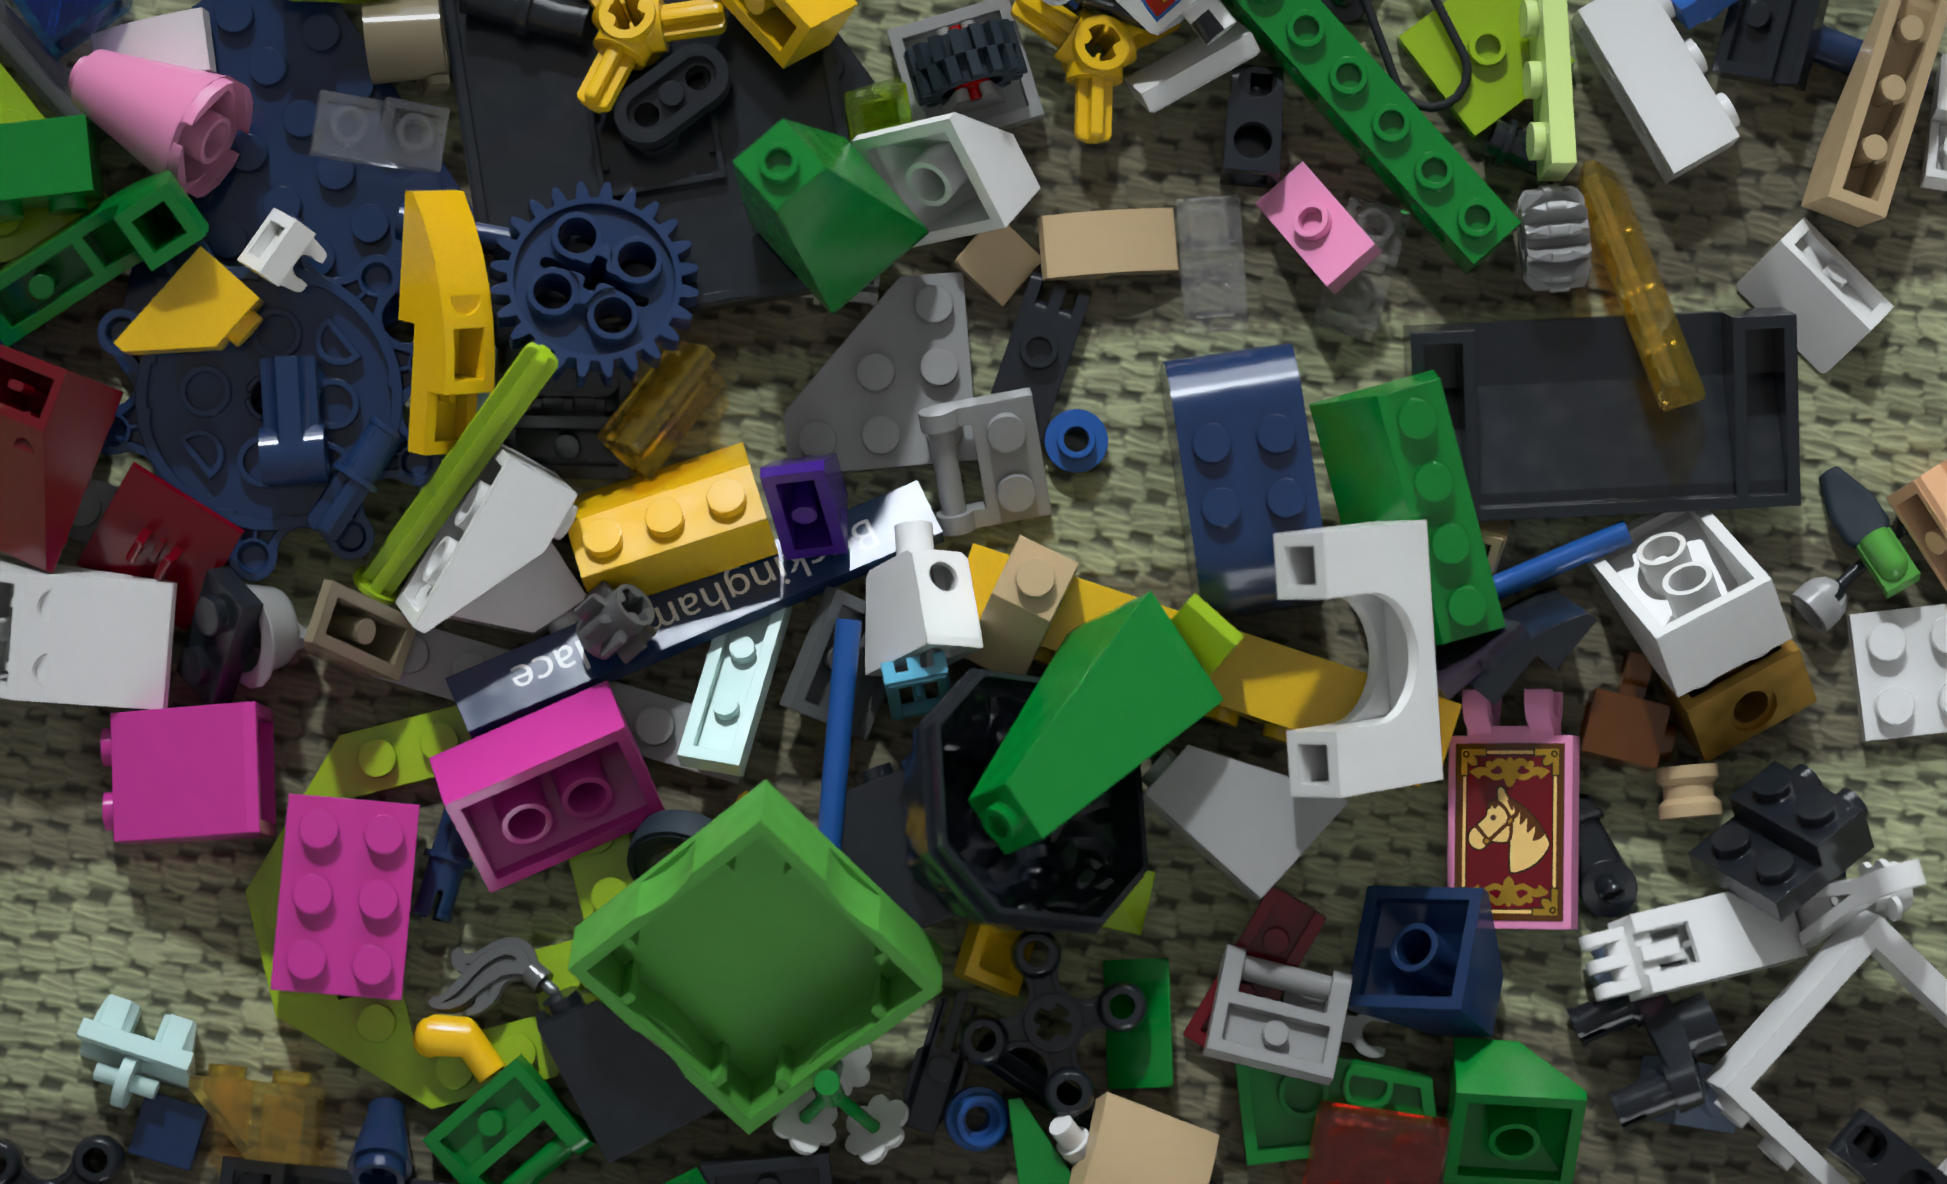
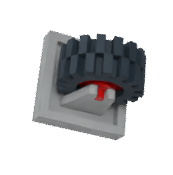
M987 0L887 30L888 41L913 122L956 112L998 129L1007 130L1044 119L1043 107L1016 20L1010 15V0Z

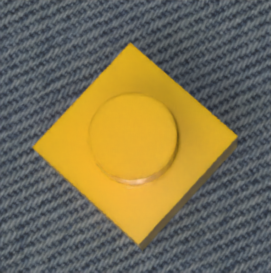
M968 923L952 975L1005 998L1018 997L1024 978L1015 970L1011 962L1010 950L1015 938L1023 931H1004L992 926ZM1035 942L1028 944L1023 951L1024 958L1028 963Z

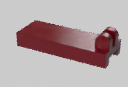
M1273 885L1263 896L1235 946L1246 948V955L1298 968L1326 921L1327 916L1317 911L1310 904L1293 897V894L1283 888L1280 889ZM1218 974L1183 1031L1184 1036L1202 1047L1205 1045L1218 983ZM1240 980L1238 992L1278 1001L1283 990Z

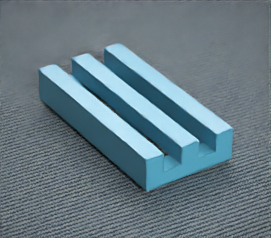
M945 651L932 653L934 666L921 668L919 656L906 658L908 671L895 673L893 661L880 663L891 719L895 718L896 721L926 715L948 692L951 684ZM936 682L939 697L927 699L924 684ZM911 687L914 702L902 704L899 689Z

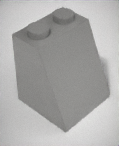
M1188 745L1179 756L1168 748L1142 777V782L1149 787L1143 794L1144 803L1253 902L1262 899L1348 803L1344 797H1291L1289 777Z

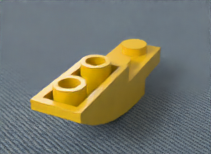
M460 190L405 191L398 320L415 323L408 452L424 456L448 454L476 415L477 393H490L494 390L495 385L494 321L490 286L475 221L465 193Z

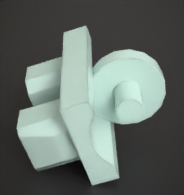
M110 994L96 1013L94 1020L83 1017L77 1032V1039L82 1040L80 1056L98 1061L93 1073V1080L113 1086L110 1105L124 1110L133 1093L154 1100L158 1093L160 1082L190 1091L196 1075L194 1052L198 1034L197 1024L192 1020L177 1015L165 1014L155 1040L134 1034L141 1016V1007L131 1000Z

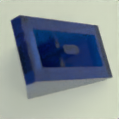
M13 0L45 48L56 60L88 40L92 34L101 31L129 12L132 5V0Z

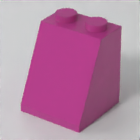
M255 701L110 713L111 728L102 729L100 748L103 766H112V792H105L103 794L102 815L105 830L114 831V842L141 844L277 837L274 720L272 709Z

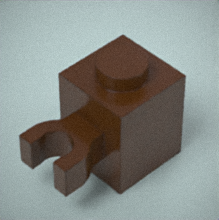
M1629 651L1628 654L1623 655L1616 693L1599 688L1588 692L1578 735L1580 737L1581 756L1647 772L1657 769L1659 759L1669 760L1676 738L1677 724L1668 722L1671 706L1644 700L1653 668L1645 654Z

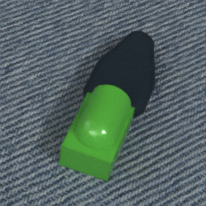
M1839 466L1825 471L1819 477V483L1828 518L1844 543L1856 549L1857 555L1886 599L1920 581V571L1890 528V519L1873 493Z

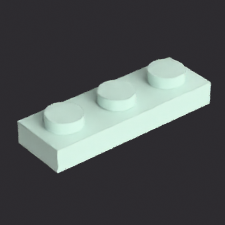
M792 606L783 608L767 617L712 639L677 753L681 766L743 777L793 610Z

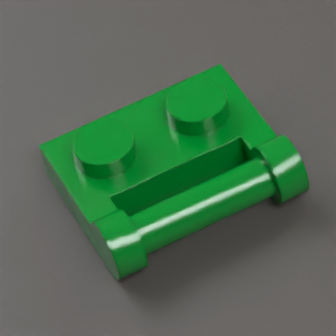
M522 1053L422 1139L459 1184H539L574 1153L583 1155L596 1143L586 1121L570 1110ZM545 1120L556 1135L501 1183L494 1182L485 1171Z

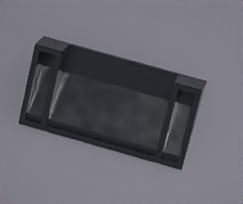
M1784 307L1403 325L1405 377L1434 370L1439 376L1478 521L1801 506L1797 314Z

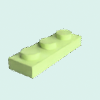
M1522 0L1519 10V31L1522 38H1529L1530 61H1526L1524 64L1522 87L1525 99H1533L1534 122L1528 124L1526 132L1527 157L1530 161H1536L1537 181H1563L1577 163L1567 0Z

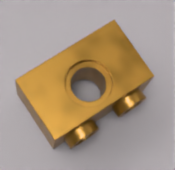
M1792 639L1771 649L1764 656L1750 660L1713 679L1708 685L1699 689H1693L1680 697L1676 696L1658 674L1677 726L1705 763L1817 702L1800 649Z

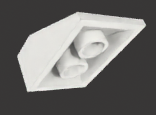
M502 444L421 555L395 601L396 605L412 627L425 634L545 552L553 538L557 540L562 539L575 519L577 506L573 502L578 494L556 472Z
M1710 510L1646 513L1626 524L1633 544L1587 563L1652 667L1677 697L1693 689H1699L1708 685L1713 679L1750 660L1764 656L1771 649L1793 638L1772 579Z

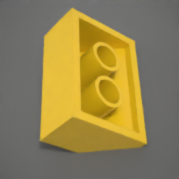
M743 442L577 495L573 502L577 506V513L571 527L567 531L587 593L603 580H606L613 590L622 584H630L640 589L646 596L779 554Z

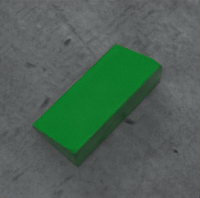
M1169 958L1103 960L1104 988L1117 981H1127L1141 989L1147 1000V1014L1144 1021L1136 1029L1125 1033H1117L1105 1029L1107 1088L1173 1087ZM1117 995L1111 999L1110 1011L1114 1017L1127 1019L1132 1015L1134 1005L1128 996Z

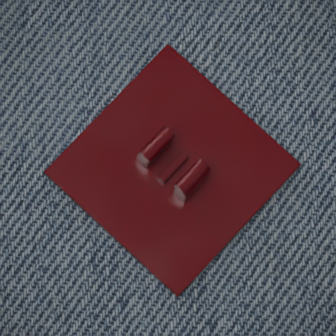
M134 462L76 564L87 569L152 578L158 581L178 582L174 625L187 631L193 618L207 570L225 566L245 530Z

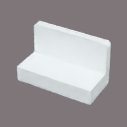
M1805 217L1736 284L1737 290L1755 308L1784 307L1797 314V350L1823 374L1827 373L1854 348L1894 307Z

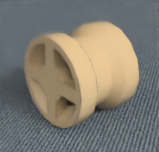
M1718 763L1670 766L1654 770L1655 782L1662 787L1663 801L1657 807L1659 820L1723 815L1722 801L1715 796L1714 782L1719 777Z

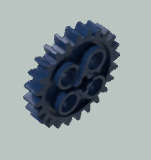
M578 182L575 199L567 200L557 187L552 188L551 207L549 209H546L536 200L531 199L528 202V215L531 222L529 223L521 218L512 216L509 222V231L514 239L498 238L496 242V254L504 260L493 261L490 264L489 278L500 282L490 287L491 304L505 305L496 313V325L498 328L517 326L509 339V347L512 350L521 348L530 342L538 345L543 344L551 349V353L559 361L558 368L551 377L553 380H557L567 367L575 369L576 381L579 387L584 386L590 371L599 372L605 387L611 386L613 369L621 368L631 381L637 380L638 360L642 359L646 364L657 369L660 367L661 361L658 345L675 352L679 347L680 337L673 328L689 330L691 327L693 315L685 308L697 305L699 290L688 286V284L697 280L699 269L697 264L682 262L690 256L692 244L690 240L671 242L677 234L679 222L675 218L658 225L656 220L660 203L657 201L650 203L642 211L635 208L636 190L633 188L625 194L621 201L613 200L610 182L603 184L599 197H590L584 182ZM576 235L589 240L592 248L583 253H572L564 249L560 242L569 236ZM627 260H642L650 266L652 272L643 277H632L624 273L620 265ZM543 261H549L555 267L542 268L540 264ZM593 277L604 280V283L597 285L595 291L584 288V285H589L592 282ZM556 291L564 295L568 303L558 309H548L540 305L535 298L542 292ZM646 300L648 304L645 307H639L634 301ZM612 314L624 319L628 327L622 332L608 333L600 329L595 322L604 315Z

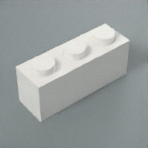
M1594 0L1577 10L1571 20V24L1664 182L1667 184L1730 148L1740 137L1735 129L1740 125L1738 114L1728 97L1722 92L1715 95L1703 74L1708 71V66L1697 44L1691 38L1683 41L1671 19L1676 17V12L1671 0Z

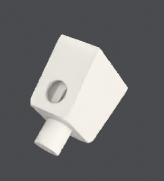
M909 520L897 523L894 526L896 556L869 570L866 577L865 674L868 676L883 677L880 663L893 661L895 673L908 671L906 658L919 656L921 668L934 666L932 653L945 651L948 666L983 648L968 558L962 552L935 550L933 524L930 521Z

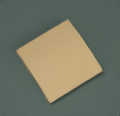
M1106 1092L1095 1099L1085 1158L1072 1166L1069 1184H1209L1220 1135Z

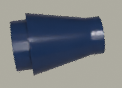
M378 1097L369 1102L366 1118L347 1163L353 1184H404L411 1176L412 1163L405 1123L406 1107L400 1100L392 1097Z

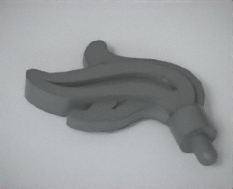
M507 937L496 940L473 953H464L460 947H456L451 952V964L461 975L442 995L430 998L428 1003L436 1012L441 1014H456L465 1011L466 1016L475 1018L492 1009L500 1000L507 985L511 982H524L535 993L538 994L544 991L548 996L558 993L560 989L552 982L554 974L539 962L536 951L528 941L518 937Z

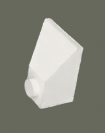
M956 112L859 134L851 141L855 149L929 230V234L913 247L1006 228L1040 189L1012 133Z

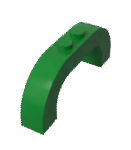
M165 170L154 173L120 190L0 267V340L5 346H11L131 267L145 261L150 270L153 271L206 236L209 229L208 222L171 171Z

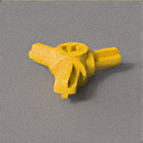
M587 0L594 8L592 23L598 29V33L593 41V45L598 54L577 92V100L595 113L609 112L614 106L632 70L641 71L645 67L654 64L664 53L670 51V42L723 34L727 28L725 5L720 0H692L664 4L663 0Z
M1015 0L1010 10V15L1013 19L1057 47L1053 57L1061 62V66L1066 73V82L1075 86L1074 136L1076 140L1090 144L1108 142L1112 136L1113 87L1122 84L1123 68L1136 62V51L1178 31L1181 26L1180 22L1157 36L1149 33L1147 30L1140 29L1106 14L1093 15L1086 9H1083L1077 16L1062 5L1052 6L1042 0ZM1089 41L1090 48L1096 43H1099L1104 48L1106 54L1101 59L1100 53L1091 57L1086 51L1085 45Z

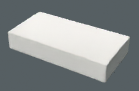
M1236 20V23L1227 32L1211 44L1206 46L1203 40L1197 37L1124 79L1134 98L1150 113H1155L1257 56L1260 48L1252 32Z

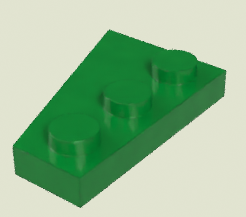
M1338 1056L1334 1078L1329 1086L1234 1063L1244 1155L1247 1166L1439 1142L1433 1081L1430 1074Z

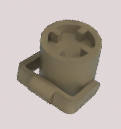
M385 0L362 3L363 33L372 84L416 80L419 98L443 97L450 87V68L441 0Z

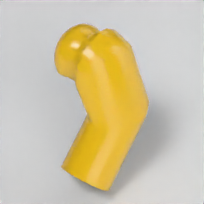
M434 1014L423 1018L416 1025L412 1041L415 1050L420 1055L427 1058H434L435 1056L461 1057L479 1084L506 1066L478 1024L469 1017Z

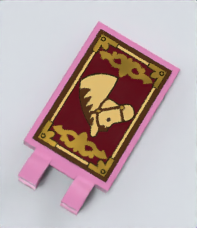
M1462 689V711L1467 727V736H1452L1449 744L1447 887L1484 888L1489 893L1495 929L1578 930L1580 737L1561 735L1563 692H1553L1552 689H1524V709L1528 726H1499L1502 697L1494 705L1476 689Z

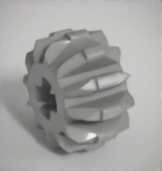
M1558 184L1538 186V189L1523 191L1518 199V208L1516 209L1517 218L1521 222L1517 228L1523 280L1533 291H1549V293L1568 292L1570 288L1584 287L1590 277V270L1592 268V247L1590 243L1591 228L1588 223V209L1585 207L1583 194L1574 186L1561 187Z

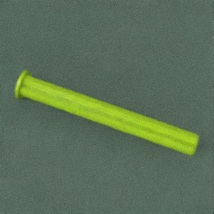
M533 342L525 345L368 565L359 566L352 575L353 582L365 596L384 605H393L399 595L398 587L558 368L559 361L547 346L543 344L538 345Z

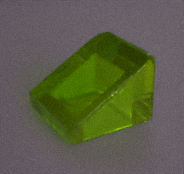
M900 78L881 81L843 93L851 144V141L859 134L912 122L907 85Z

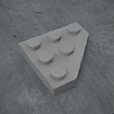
M963 271L901 276L877 302V305L872 308L784 411L787 459L800 458L807 455L816 456L836 453L842 474L933 466L929 437L921 432L918 412L927 406L973 398ZM972 425L961 426L953 430L959 464L978 462Z

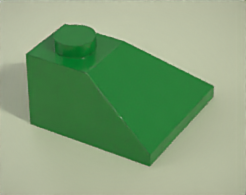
M1454 1037L1447 1084L1443 1183L1573 1184L1587 1104L1586 1090L1519 1041Z

